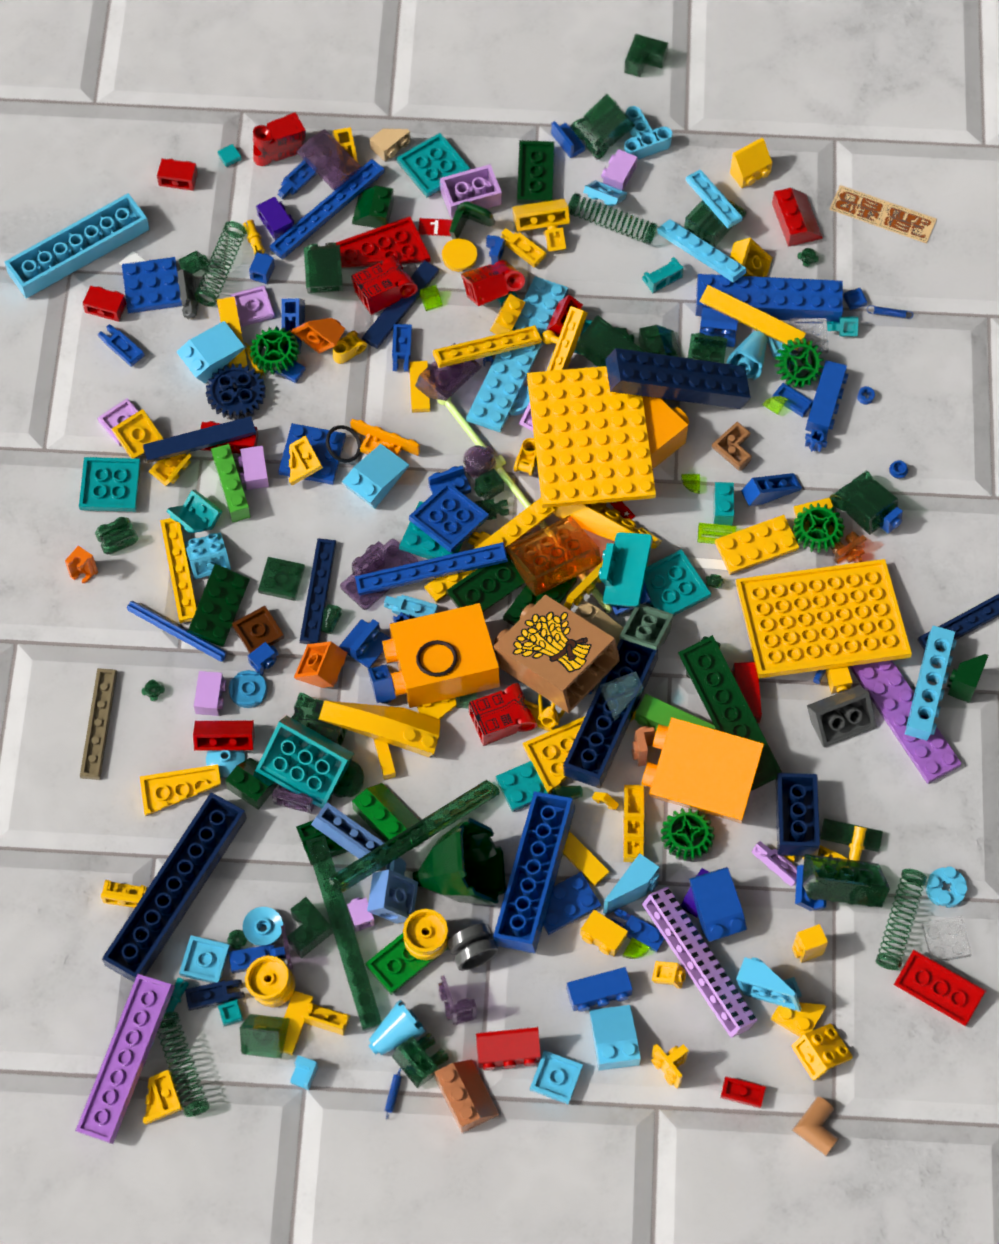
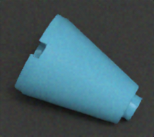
M759 331L752 332L729 355L727 364L745 366L747 380L748 378L756 380L760 377L763 370L768 341L767 336Z
M402 1000L395 1004L369 1038L371 1043L368 1046L375 1054L380 1053L384 1055L426 1032L422 1023L410 1009L407 1010L406 1004Z

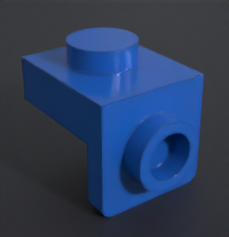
M896 507L893 511L886 510L876 519L875 523L878 525L884 521L883 526L880 528L889 534L902 523L903 511L899 507Z

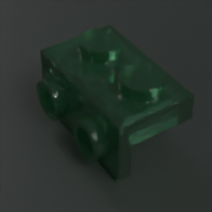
M692 333L688 358L724 363L728 339L722 336Z

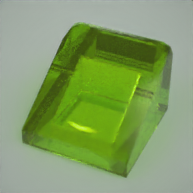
M436 285L420 289V299L425 311L443 306Z

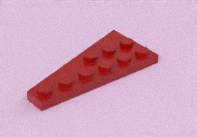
M410 216L311 251V256L317 269L373 266L378 263L382 264L387 257L392 255L396 256L401 264L420 263L423 261L431 262L430 255Z

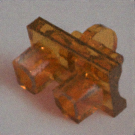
M852 531L845 538L848 545L844 546L840 541V543L835 542L834 549L831 548L835 554L834 561L837 564L845 559L848 563L852 561L859 563L862 562L861 556L865 554L863 548L865 547L864 542L867 539L864 535L859 537V535Z

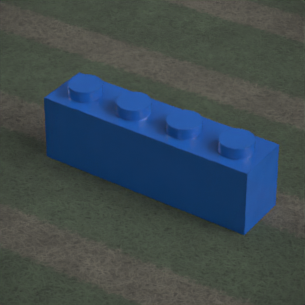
M828 360L825 361L808 417L806 431L811 432L812 429H822L823 434L827 435L828 430L833 429L835 419H832L833 414L837 415L840 405L837 403V400L842 399L844 392L841 386L842 383L846 384L849 373H846L847 365Z

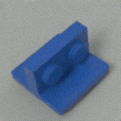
M703 307L699 344L734 347L738 321L712 308Z
M361 619L339 647L365 667L371 668L384 652L382 641L391 638L380 631L379 622L372 619L370 623H367Z

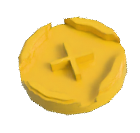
M462 238L453 239L443 247L442 259L445 266L450 270L462 272L463 270L471 269L476 264L477 249L469 240Z

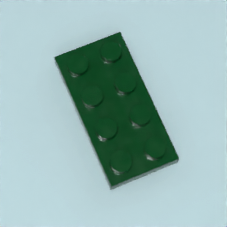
M519 140L517 203L533 204L552 201L554 141Z
M506 549L508 562L479 568L447 589L446 593L457 608L480 603L482 612H484L528 582L530 578L510 550Z
M544 560L504 614L503 620L514 626L520 620V615L524 608L529 604H536L544 595L561 604L576 583L577 578L549 561Z
M215 564L187 632L223 647L250 579Z

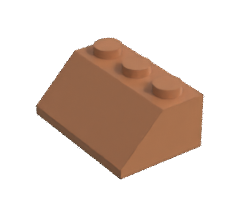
M472 1059L449 1064L434 1072L435 1080L461 1133L499 1115Z

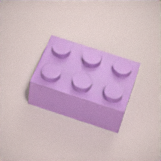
M491 164L440 178V191L451 219L454 217L457 206L465 201L486 209L502 205V192Z

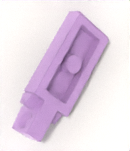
M761 841L758 842L751 852L757 859L766 864L770 870L781 877L785 883L793 887L796 884L797 867L783 855H777L775 848L771 850Z

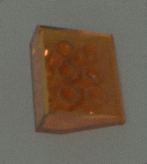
M570 515L505 547L525 584L535 596L601 563L600 548Z

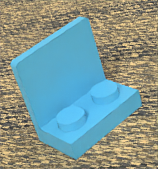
M211 533L205 537L192 538L184 542L194 579L210 576L215 564L231 570L221 533Z

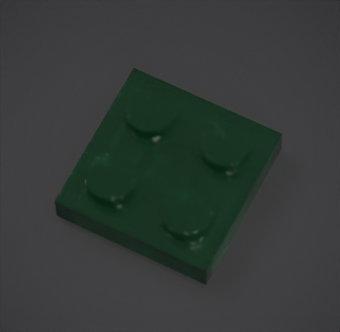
M268 557L258 593L295 601L305 570V564Z

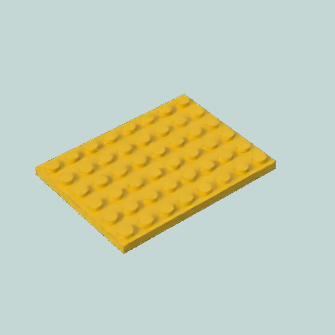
M606 366L527 373L542 508L656 498L642 396L610 392Z
M885 559L736 579L738 596L759 679L911 658L912 652Z

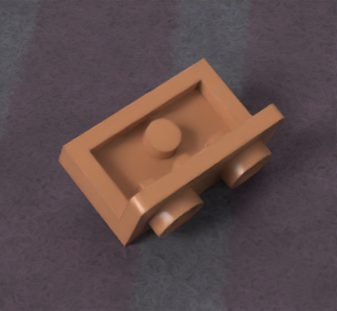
M644 726L635 730L634 741L632 742L633 749L631 751L633 760H637L638 767L646 765L647 746L653 745L654 727Z

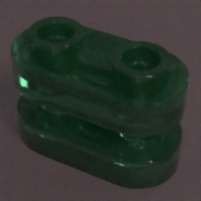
M119 517L114 522L100 525L97 528L95 536L99 542H102L101 548L104 554L115 553L138 541L139 538L136 531L131 530L133 525L129 518Z

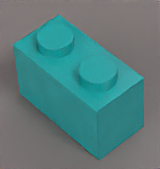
M715 482L713 492V526H732L734 520V483Z

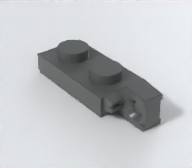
M181 269L177 273L181 304L184 306L182 312L185 318L190 319L197 315L196 307L199 306L195 276Z

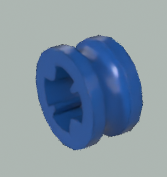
M867 386L862 387L857 394L858 401L865 405L870 404L875 397L874 390ZM863 393H866L869 396V398L866 399L865 396H863Z

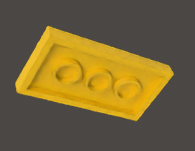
M785 515L715 539L716 547L729 575L799 549V545Z

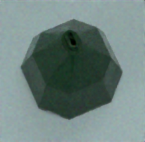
M466 818L438 839L418 871L413 872V880L418 882V887L422 886L457 902L496 905L499 902L497 897L506 891L503 850L501 846H495L491 838L494 835L492 828L472 818Z

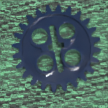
M232 364L230 369L225 365L224 371L218 369L219 374L213 373V379H208L209 385H206L208 404L211 405L212 410L216 409L217 415L222 412L223 418L227 414L231 420L234 415L237 416V419H240L242 414L244 417H247L248 412L253 415V409L259 410V404H263V398L266 397L264 380L261 379L260 373L256 374L255 369L249 371L248 365L244 369L241 364H239L238 368H235V365Z

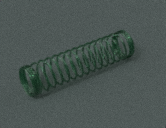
M574 193L568 205L569 215H574V217L579 215L580 219L584 217L585 221L589 219L590 223L594 222L595 225L600 223L601 227L605 225L606 229L610 227L611 231L615 230L616 233L621 231L622 235L626 233V236L629 237L631 235L632 239L637 237V241L642 239V242L648 245L652 242L657 230V223L652 222L649 225L648 220L642 236L638 239L644 218L641 220L638 231L633 237V231L639 219L638 216L635 219L631 233L628 235L633 214L628 221L627 229L622 233L628 212L624 216L621 228L617 231V225L620 222L623 210L620 211L616 225L612 229V223L618 211L617 208L613 213L610 225L607 227L612 206L608 210L604 224L601 225L607 204L602 210L600 220L596 223L602 202L599 203L595 218L591 221V215L597 201H594L590 215L586 219L585 216L590 207L591 198L587 202L583 216L580 217L586 196L581 202L578 214L575 215L581 194Z
M228 221L224 225L223 232L219 237L217 246H215L201 283L198 285L199 288L194 295L195 299L202 305L215 306L219 293L222 292L221 289L223 284H225V279L228 278L227 275L230 273L229 270L231 265H233V260H235L243 237L247 233L246 228L238 222ZM228 227L239 229L243 234L231 231ZM223 236H226L230 240H224ZM219 246H223L227 250L220 249ZM217 250H220L224 254H218ZM213 260H217L221 264L214 263ZM214 264L216 267L220 269L212 268L211 265ZM207 274H211L215 278L208 277ZM205 279H209L210 281H212V282H214V283H216V284H213V283H211V282H206ZM203 283H206L210 287H205ZM199 294L212 298L214 302L202 298Z
M915 869L902 870V878L899 879L900 883L898 884L899 889L896 890L897 895L894 896L895 901H893V907H891V913H889L890 918L885 926V936L882 937L883 942L880 943L881 948H879V954L876 956V963L889 970H899L901 968L903 959L900 956L905 955L901 950H906L903 944H908L906 938L910 937L908 933L912 931L909 927L913 926L911 921L915 920L912 915L917 914L914 909H918V905L915 903H920L919 897H922L920 892L924 890L921 886H924L927 880L924 873ZM906 874H912V875L918 876V877H920V878H922V879H919V878H916V877H912V876H908V875H906ZM904 884L915 885L920 887L922 890L912 889ZM903 890L914 891L920 894V896L908 894ZM900 895L913 897L918 902L907 900ZM899 901L908 902L917 907H909ZM897 907L907 908L914 911L915 913H908L900 910ZM895 913L906 914L913 919L903 918ZM894 919H901L911 923V925L902 924ZM893 925H899V926L906 927V928H908L910 931H905V930L898 929V928L894 927ZM891 931H898L908 935V937L897 935ZM884 937H887L891 941H884ZM890 937L900 938L906 942H898L891 939ZM887 942L901 945L904 948L894 947L888 944ZM885 943L889 947H883L882 944ZM885 948L897 950V951L901 952L902 954H896V953L890 952V951L886 950ZM883 949L888 953H881L880 950ZM882 960H886V961L892 962V963H894V964H896V965L886 963V962H884V961H882Z
M177 1012L164 1013L163 1022L159 1026V1029H167L161 1033L157 1031L159 1034L158 1039L161 1040L162 1051L166 1052L164 1056L168 1058L166 1062L170 1064L168 1068L172 1070L170 1074L174 1076L173 1082L176 1083L175 1088L178 1089L177 1094L180 1095L179 1100L182 1101L181 1106L184 1107V1116H197L206 1112L210 1105L207 1098H201L205 1095V1092H198L203 1089V1086H196L201 1080H194L199 1074H191L197 1068L191 1067L195 1062L189 1061L193 1057L192 1055H187L191 1050L185 1049L189 1044L182 1043L187 1038L180 1037L185 1032L178 1031L183 1027L182 1025H176L180 1022ZM180 1027V1028H178V1029H176V1030H173V1031H170V1032H166L167 1030H170V1029H172V1028ZM182 1033V1034H180V1035H178V1036H175V1037H172V1038H168V1037H170V1036H172V1035H174V1034ZM169 1034L163 1039L160 1038V1035ZM184 1039L178 1043L170 1044L176 1040ZM171 1040L165 1045L162 1044L163 1041ZM182 1045H186V1046H184V1047H182V1048H180V1049L172 1050V1049H174V1048H176V1047H179V1046H182ZM174 1046L167 1051L164 1050L165 1047ZM184 1051H188V1052H186V1053H184V1054H182V1055L174 1056V1055H176V1054H178V1053H181V1052H184ZM176 1052L170 1057L166 1056L167 1053ZM190 1057L184 1061L177 1062L183 1058ZM178 1058L172 1063L168 1062L169 1059ZM192 1063V1064L189 1065V1066H186V1067H183V1068H179V1067H181V1066H183V1065ZM180 1064L174 1069L170 1068L171 1065ZM194 1069V1070L191 1071V1072H188V1073H185V1074H181V1073H183V1072H185V1071ZM183 1070L176 1075L172 1074L173 1071ZM197 1075V1076H195V1077H193V1078H191V1079L184 1080V1079H186V1078H188V1077ZM185 1076L178 1081L174 1080L176 1077ZM188 1082L181 1087L176 1086L178 1083ZM197 1082L196 1084L184 1087L190 1083ZM190 1088L183 1093L178 1092L180 1089ZM200 1088V1089L195 1090V1091H193V1092L187 1093L188 1091H191V1090H193V1089ZM193 1094L185 1099H181L182 1095ZM202 1094V1095H200V1096H198V1097L189 1099V1098H191V1097H193V1096H195V1095ZM195 1100L186 1106L183 1105L185 1101Z

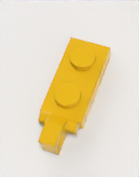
M507 228L501 232V238L504 239L505 245L535 268L546 257L545 251L520 232L513 234Z

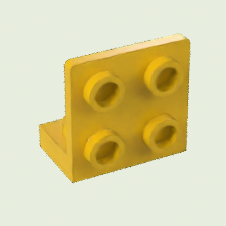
M831 1023L805 1033L791 1046L813 1081L819 1079L829 1069L853 1058Z

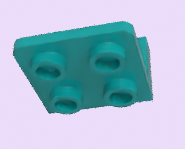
M195 489L191 490L182 506L170 507L166 512L171 515V519L181 523L186 531L197 533L213 530L223 511Z

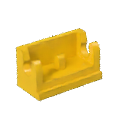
M105 880L101 899L105 904L135 908L146 892L147 887L145 885L134 886Z
M309 1002L308 1011L303 1016L305 1024L344 1035L350 1019L349 1014L340 1013Z

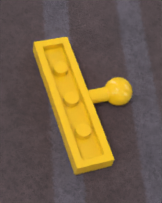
M570 306L559 337L551 330H546L542 333L541 338L545 344H557L547 371L568 369L588 312Z

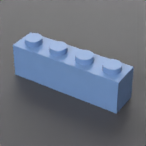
M326 802L311 824L375 871L392 850L391 847L328 802Z

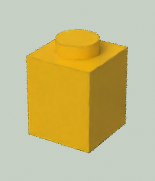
M848 666L826 669L825 674L831 694H838L851 688L852 679Z

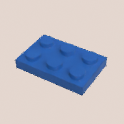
M582 872L554 886L543 924L548 935L593 912V910L601 908L600 902Z

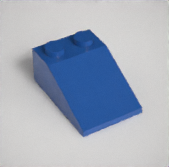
M728 867L689 879L702 934L709 942L747 930L743 910Z

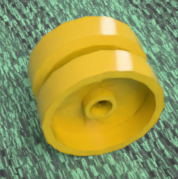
M430 909L417 910L409 915L403 927L404 943L408 952L421 960H431L440 956L446 949L448 941V928L443 916Z
M275 956L259 957L251 963L246 971L245 983L247 989L260 1004L266 1007L281 1006L289 1001L294 994L296 986L295 977L286 964Z

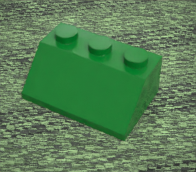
M383 783L366 788L352 800L353 810L392 850L422 825V822Z

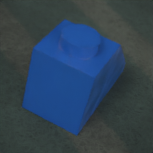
M387 665L368 668L376 702L385 704L396 699L392 677Z

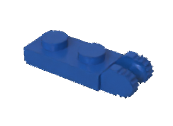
M111 324L106 326L107 331L112 334L110 338L102 331L98 333L99 338L130 367L145 356L139 347Z
M394 324L392 345L393 371L398 369V359H404L403 369L406 372L409 371L412 324Z
M616 909L614 914L627 921L626 925L624 926L614 919L610 920L627 930L628 938L654 952H658L665 939L659 929L633 915L630 916L621 909Z

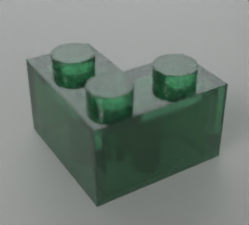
M635 34L625 59L624 73L641 78L645 65L662 69L667 57L668 42Z
M307 897L290 909L291 915L299 924V927L290 933L287 939L289 945L300 958H303L333 934L332 926Z

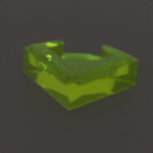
M775 396L764 401L762 405L779 415L788 399L782 396Z
M681 474V481L685 488L693 493L700 494V474Z
M632 938L622 957L627 959L641 958L647 954L650 947Z

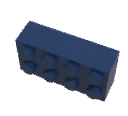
M777 773L775 783L777 855L818 856L820 834L817 774Z

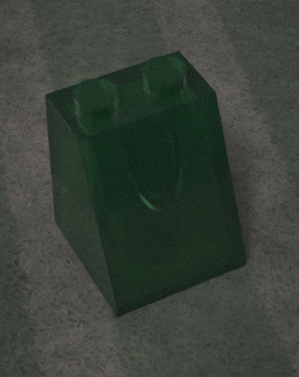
M330 242L325 243V246L308 244L307 247H304L307 293L343 291L340 245Z

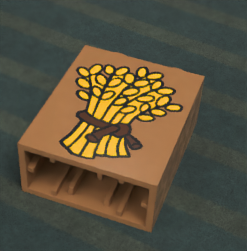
M544 595L536 604L527 605L520 615V620L510 630H502L494 642V649L500 669L568 713L620 661L614 637L547 595Z

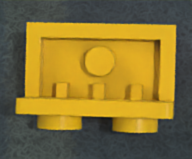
M188 453L159 460L148 472L165 486L170 482L173 484L179 478L178 472L181 468L185 470L191 463L189 459L192 455Z

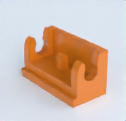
M77 546L65 560L69 575L73 580L77 579L82 573L86 575L82 579L83 584L88 582L94 574L98 573L93 555L80 546Z

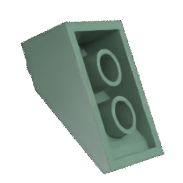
M640 604L634 608L619 638L657 650L665 643L670 633L674 614Z

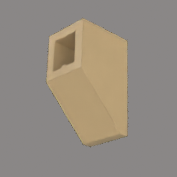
M382 129L370 138V149L383 161L394 157L400 149L405 148L410 143V131L408 129Z

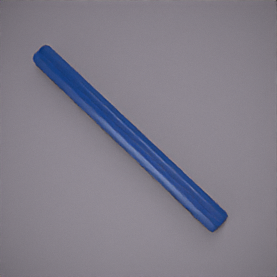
M130 601L127 605L129 612L216 660L222 662L226 658L227 654L224 650L198 636L188 633L184 628L134 601Z

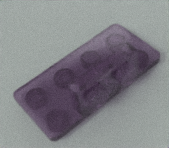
M390 539L385 545L379 541L375 545H370L366 553L361 557H357L352 562V574L340 584L341 590L363 610L369 609L390 589L359 596L355 576L418 562V559L411 553L400 550V543L395 539Z

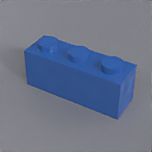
M626 967L567 982L566 986L572 1009L579 1012L587 1011L591 1006L595 1005L599 1007L606 1006L613 1000H627L629 996H632L633 991Z

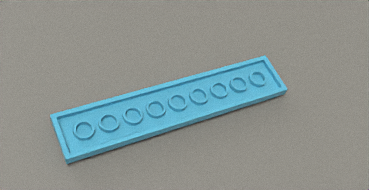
M535 276L523 299L526 303L512 331L536 325L540 336H542V333L546 331L558 302L566 297L568 287ZM543 341L540 344L496 355L466 416V421L501 433L515 404V400H517L519 392L527 379V373L530 372L544 343Z

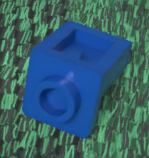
M487 235L486 247L490 248L489 257H491V264L494 265L501 260L505 249L504 239L499 236Z

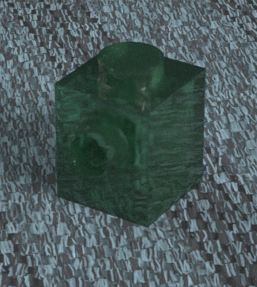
M493 468L475 479L474 490L486 502L504 491V481Z

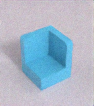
M298 1055L295 1061L296 1068L290 1083L309 1090L317 1072L318 1064L313 1060Z

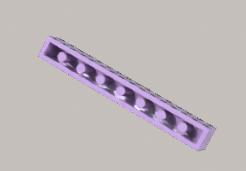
M668 887L651 893L642 903L643 907L730 1038L748 1031L758 1020L699 934L697 928L676 900L674 894H672Z

